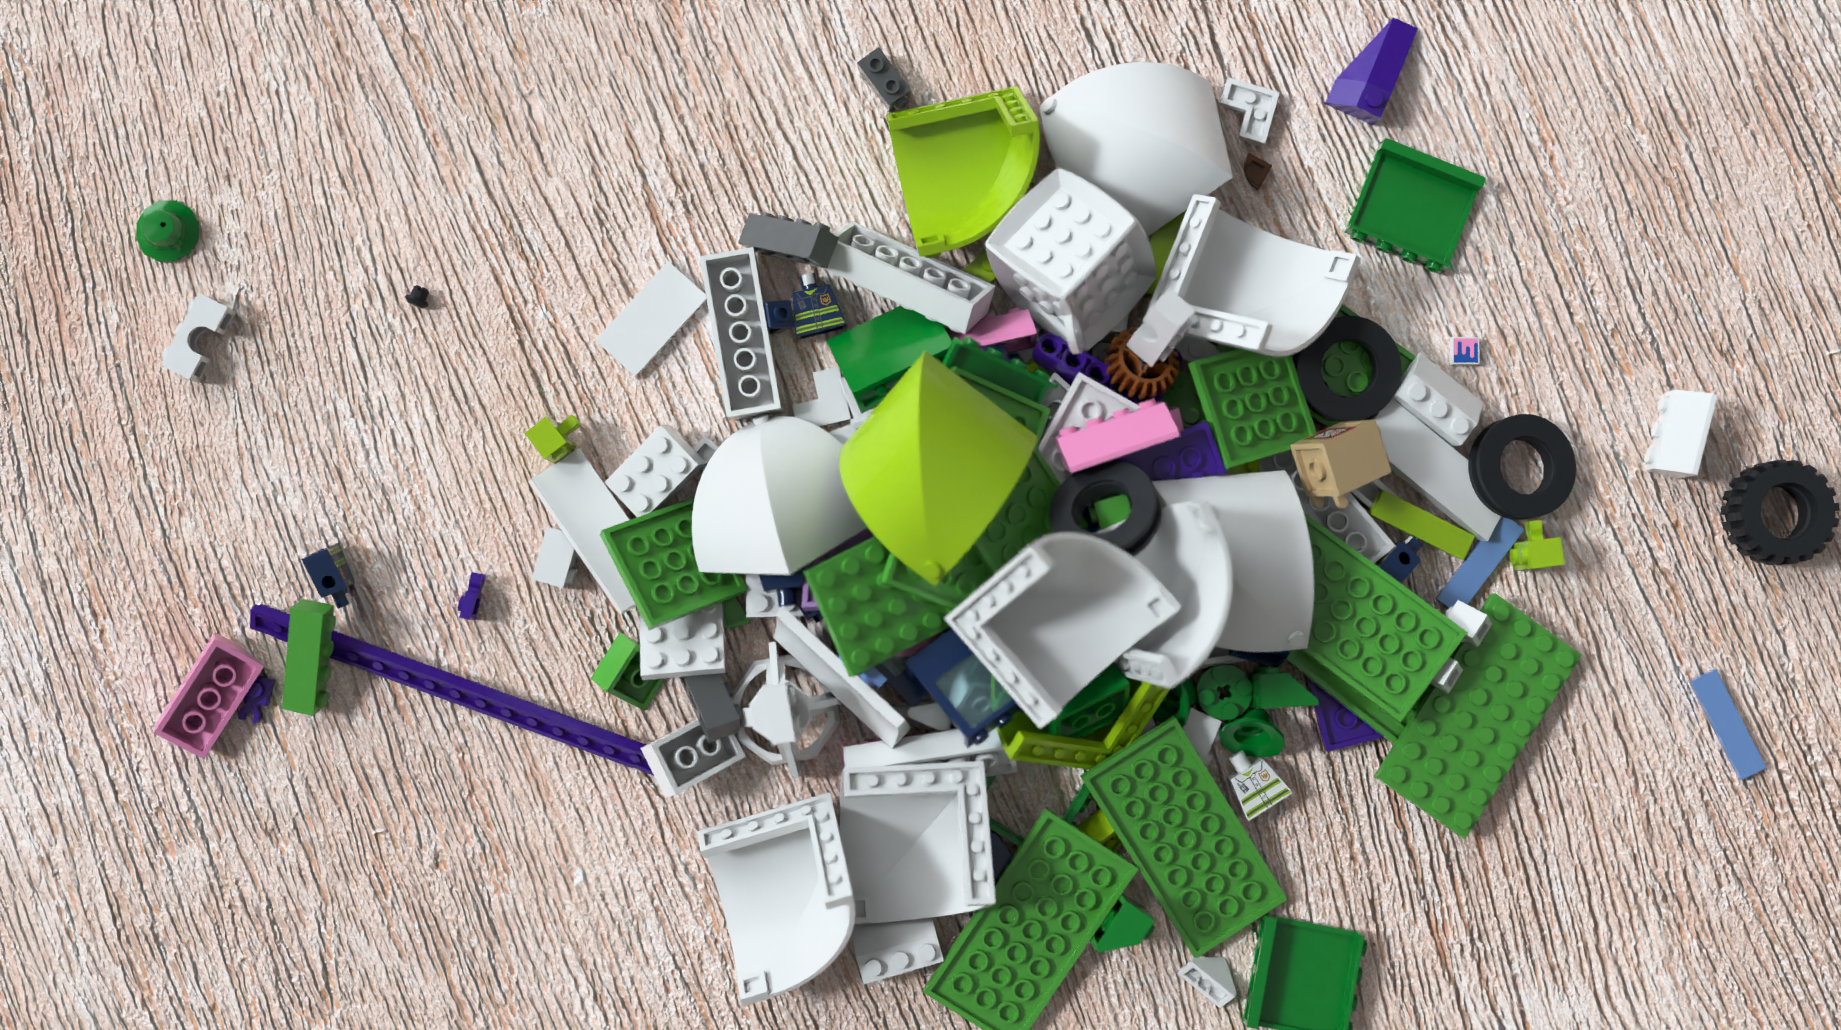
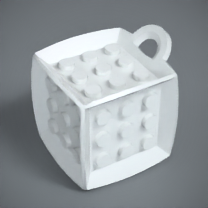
M1056 168L1020 199L985 242L987 256L993 273L1007 295L1022 310L1029 309L1031 318L1052 334L1067 341L1073 355L1089 350L1125 318L1156 279V266L1152 247L1138 220L1101 189L1062 168Z

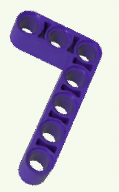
M1047 333L1039 338L1033 350L1032 358L1040 367L1052 374L1056 372L1069 384L1073 383L1076 375L1080 372L1092 379L1090 375L1096 376L1099 379L1096 382L1114 392V389L1119 390V383L1111 384V379L1114 375L1106 374L1108 365L1084 351L1081 354L1073 355L1068 342L1055 334ZM1042 347L1050 349L1052 353L1045 352ZM1178 352L1176 360L1180 361L1181 366L1182 355ZM1066 361L1072 362L1076 367L1069 366ZM1145 376V377H1144V379H1154V378H1157V377H1155V376H1153V378L1148 377V376ZM1124 389L1121 391L1123 393L1121 396L1137 405L1143 401L1150 400L1147 395L1144 399L1139 400L1137 393L1129 397L1128 390ZM1157 394L1155 396L1156 402H1160L1164 394L1161 396Z

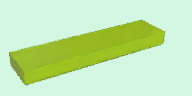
M1379 490L1368 513L1460 560H1464L1475 535L1384 490Z

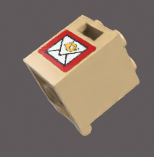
M1376 420L1340 422L1290 444L1306 497H1310L1314 508H1322L1324 506L1323 497L1332 496L1338 508H1345L1348 505L1346 493L1392 472Z

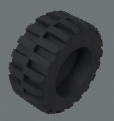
M1783 459L1756 464L1754 467L1746 468L1740 472L1741 477L1734 478L1729 484L1732 490L1725 491L1722 499L1727 502L1726 506H1721L1720 514L1725 515L1726 522H1722L1723 530H1729L1731 535L1727 539L1731 545L1738 544L1737 551L1743 556L1750 555V560L1754 562H1765L1766 565H1784L1808 561L1814 557V554H1820L1826 549L1824 542L1832 541L1835 536L1832 529L1839 525L1840 519L1835 518V512L1840 511L1839 503H1834L1833 496L1837 495L1834 488L1827 487L1826 483L1829 480L1823 474H1815L1817 472L1816 468L1811 465L1803 466L1801 461H1786ZM1774 487L1787 491L1793 497L1798 509L1797 524L1792 533L1786 538H1778L1770 533L1761 517L1763 498Z

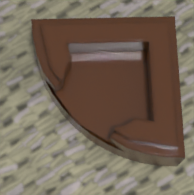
M1248 153L1244 163L1245 176L1250 185L1259 190L1272 165Z

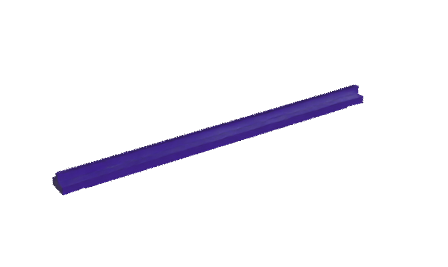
M255 604L250 610V629L288 642L290 614L280 610L277 611V609L266 605ZM332 631L331 641L334 643V648L329 658L654 776L641 750L646 744L602 729L601 727L599 728L582 720H576V718L563 715V713H557V711L544 708V706H538L464 677H458V675L442 671V669L439 670V668L423 664V662L420 663V661L404 657V655L401 656L340 632Z

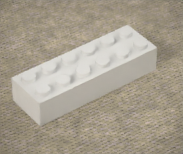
M851 221L834 233V235L839 237L828 268H823L832 275L843 277L853 282L857 287L867 288L877 293L879 297L895 301L905 309L914 310L925 315L931 321H938L949 326L955 332L965 334L987 315L995 285L938 259L925 258V256L919 257L916 249L854 221Z
M750 247L699 256L727 418L731 421L765 413L783 412L757 256L754 248Z

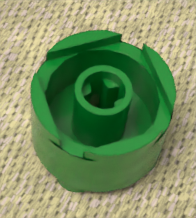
M1221 664L1207 667L1197 675L1193 684L1196 689V704L1198 708L1206 715L1216 719L1229 720L1240 716L1248 708L1252 699V684L1242 670L1232 665ZM1226 685L1227 696L1218 698L1220 693L1217 691V688Z

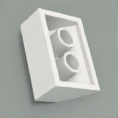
M1418 353L1401 376L1398 389L1393 396L1395 401L1450 446H1459L1464 443L1478 424L1484 403L1421 353Z
M1672 390L1665 392L1661 396L1658 403V410L1660 411L1658 421L1654 423L1651 430V436L1653 437L1652 445L1647 449L1644 462L1647 463L1645 471L1674 479L1698 475L1718 395Z
M933 918L857 924L853 927L851 935L864 984L944 962V955Z

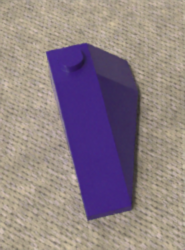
M1393 17L1336 78L1325 104L1374 126L1381 118L1418 28Z

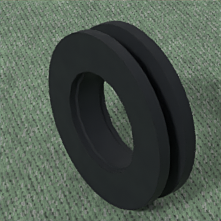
M1341 316L1333 318L1328 327L1315 341L1295 353L1293 357L1299 384L1308 408L1317 415L1333 421L1361 420L1378 413L1392 400L1401 379V358L1394 340L1383 327L1364 317ZM1340 341H1351L1361 346L1367 352L1372 364L1371 379L1367 387L1361 393L1352 397H1342L1332 392L1324 383L1321 374V361L1325 352L1333 344Z
M1518 414L1493 422L1481 431L1471 447L1468 471L1476 495L1488 509L1504 518L1525 520L1549 514L1566 501L1575 483L1576 460L1569 440L1555 424L1537 415ZM1513 440L1525 441L1532 445L1541 457L1544 466L1543 479L1539 488L1532 494H1521L1513 490L1503 478L1500 468L1501 455L1504 448Z
M1108 460L1072 473L1057 489L1049 511L1050 524L1054 534L1069 532L1093 536L1120 548L1132 557L1138 555L1150 544L1159 529L1162 517L1161 502L1149 477L1137 466L1118 460ZM1119 493L1128 496L1132 500L1129 515L1115 529L1105 533H1090L1080 528V515L1085 507L1095 498L1105 494Z

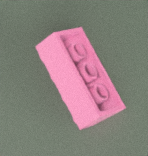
M1013 308L1006 311L1005 315L995 317V314L985 315L965 334L945 328L952 341L954 337L964 341L967 336L980 342V346L1003 344L1006 348V353L1036 346L1037 332L1029 309Z
M1154 398L1139 403L1140 408L1129 411L1128 407L1112 412L1113 417L1103 420L1102 416L1086 421V427L1076 430L1074 425L1059 430L1060 435L1053 438L1064 470L1073 473L1179 437L1180 434L1165 403L1156 402Z
M215 632L155 723L154 734L204 759L262 671L264 664L240 645Z

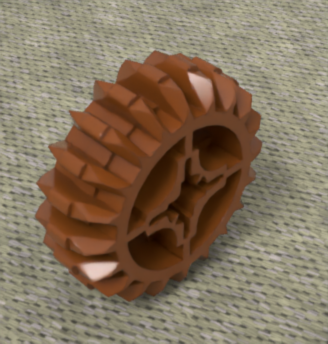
M1133 326L1128 332L1123 330L1119 336L1114 337L1111 341V346L1107 348L1106 354L1108 356L1105 358L1104 363L1108 365L1106 374L1114 375L1111 379V384L1119 383V392L1126 389L1129 391V397L1137 393L1139 400L1144 399L1146 395L1149 399H1152L1157 394L1159 396L1163 395L1167 389L1172 387L1174 380L1178 377L1179 371L1177 369L1180 367V361L1176 360L1179 351H1173L1164 362L1159 359L1152 367L1144 360L1141 363V358L1126 346L1137 330ZM1148 376V377L1153 378V376H1155V377H1157V378H1154V379H1144V378H1142V377Z

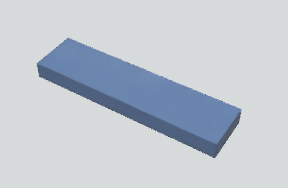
M1501 516L1489 540H1479L1436 596L1435 600L1447 609L1451 606L1454 607L1458 600L1468 604L1524 529L1513 520Z
M1712 669L1689 680L1738 779L1743 780L1766 769L1767 767L1717 670Z

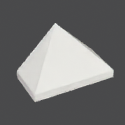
M1225 957L1193 958L1177 972L1178 975L1219 1008L1228 1003L1237 994Z

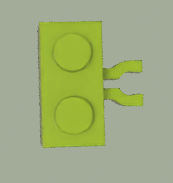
M573 415L566 418L560 425L546 416L524 434L545 460L557 463L571 454V451L576 448L568 435L582 424Z
M1542 520L1524 522L1528 541L1514 543L1509 551L1510 562L1515 566V570L1565 565L1561 537L1543 539Z

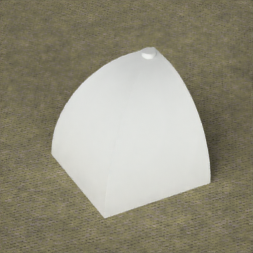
M1133 62L1113 65L1093 71L1072 81L1040 105L1045 137L1057 167L1081 177L1117 201L1138 220L1147 237L1187 210L1193 194L1207 196L1233 178L1212 85L1203 77L1187 69L1156 62Z
M1193 194L1145 316L1155 302L1170 288L1196 310L1189 319L1193 324L1185 332L1184 335L1277 357L1292 355L1309 346L1324 332L1340 309L1361 258L1356 254L1335 250H1322L1271 234L1220 210L1221 201L1217 198Z
M767 413L753 417L752 423L744 426L726 439L709 460L701 476L694 500L692 540L699 572L790 575L866 529L868 526L853 506L842 482L839 469V454L843 445L831 434L811 422L791 416L769 417Z
M1286 471L1152 481L1160 499L1161 507L1184 501L1209 500L1218 511L1219 518L1217 520L1227 541L1231 558L1232 593L1226 621L1214 646L1249 652L1306 649L1308 647L1314 603L1312 552L1304 512L1297 492Z
M1191 500L1163 506L1161 523L1155 537L1142 552L1133 557L1163 584L1182 607L1114 660L1125 677L1172 688L1190 675L1203 662L1221 634L1231 601L1232 566L1227 541L1217 520L1219 518L1218 511L1209 500ZM1125 520L1115 523L1095 533H1105L1107 531L1113 530L1116 527H1118L1121 523H1123Z
M1067 532L1047 535L1035 541L944 619L1039 728H1042L1058 716L1062 711L1061 708L1108 665L1152 629L1175 614L1182 606L1146 567L1128 553L1096 537Z
M984 761L843 768L840 788L839 830L855 903L854 925L950 916L984 909L995 904Z
M825 793L698 831L700 851L703 858L708 859L726 918L737 968V981L742 1005H750L787 993L812 980L830 966L846 946L855 922V903L831 793Z

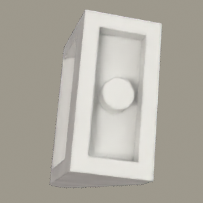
M921 700L916 706L908 707L905 703L890 705L906 720L908 725L915 728L937 731L950 729L949 717L934 700Z

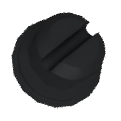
M415 285L411 294H407L405 297L408 303L425 308L428 306L426 299L429 291L424 287L421 288Z

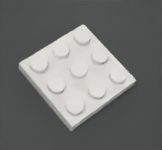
M723 602L652 630H648L640 614V674L642 680L726 673Z

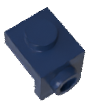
M791 300L768 301L764 304L770 334H779L795 327Z

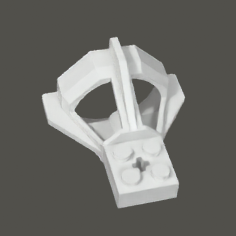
M770 642V658L754 661L733 690L732 697H730L733 704H738L740 707L743 692L749 682L760 672L766 670V684L761 687L749 704V707L740 708L743 719L740 720V732L735 733L739 743L772 766L788 763L793 779L801 776L799 761L816 758L842 721L839 704L843 703L817 678L815 679L822 686L825 693L808 697L807 693L786 680V666L797 667L809 674L811 673L791 654L780 656L778 642ZM828 712L827 722L821 735L812 745L800 751L797 739H799L811 722L812 716ZM743 727H753V730L772 742V745H777L780 754L768 752L757 746L746 734Z

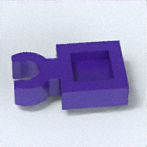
M471 573L468 591L460 597L458 603V611H461L459 618L476 620L486 575Z
M258 675L243 698L246 701V705L240 709L238 719L245 720L248 711H252L254 714L252 723H259L261 721L262 711L260 706H269L276 679Z

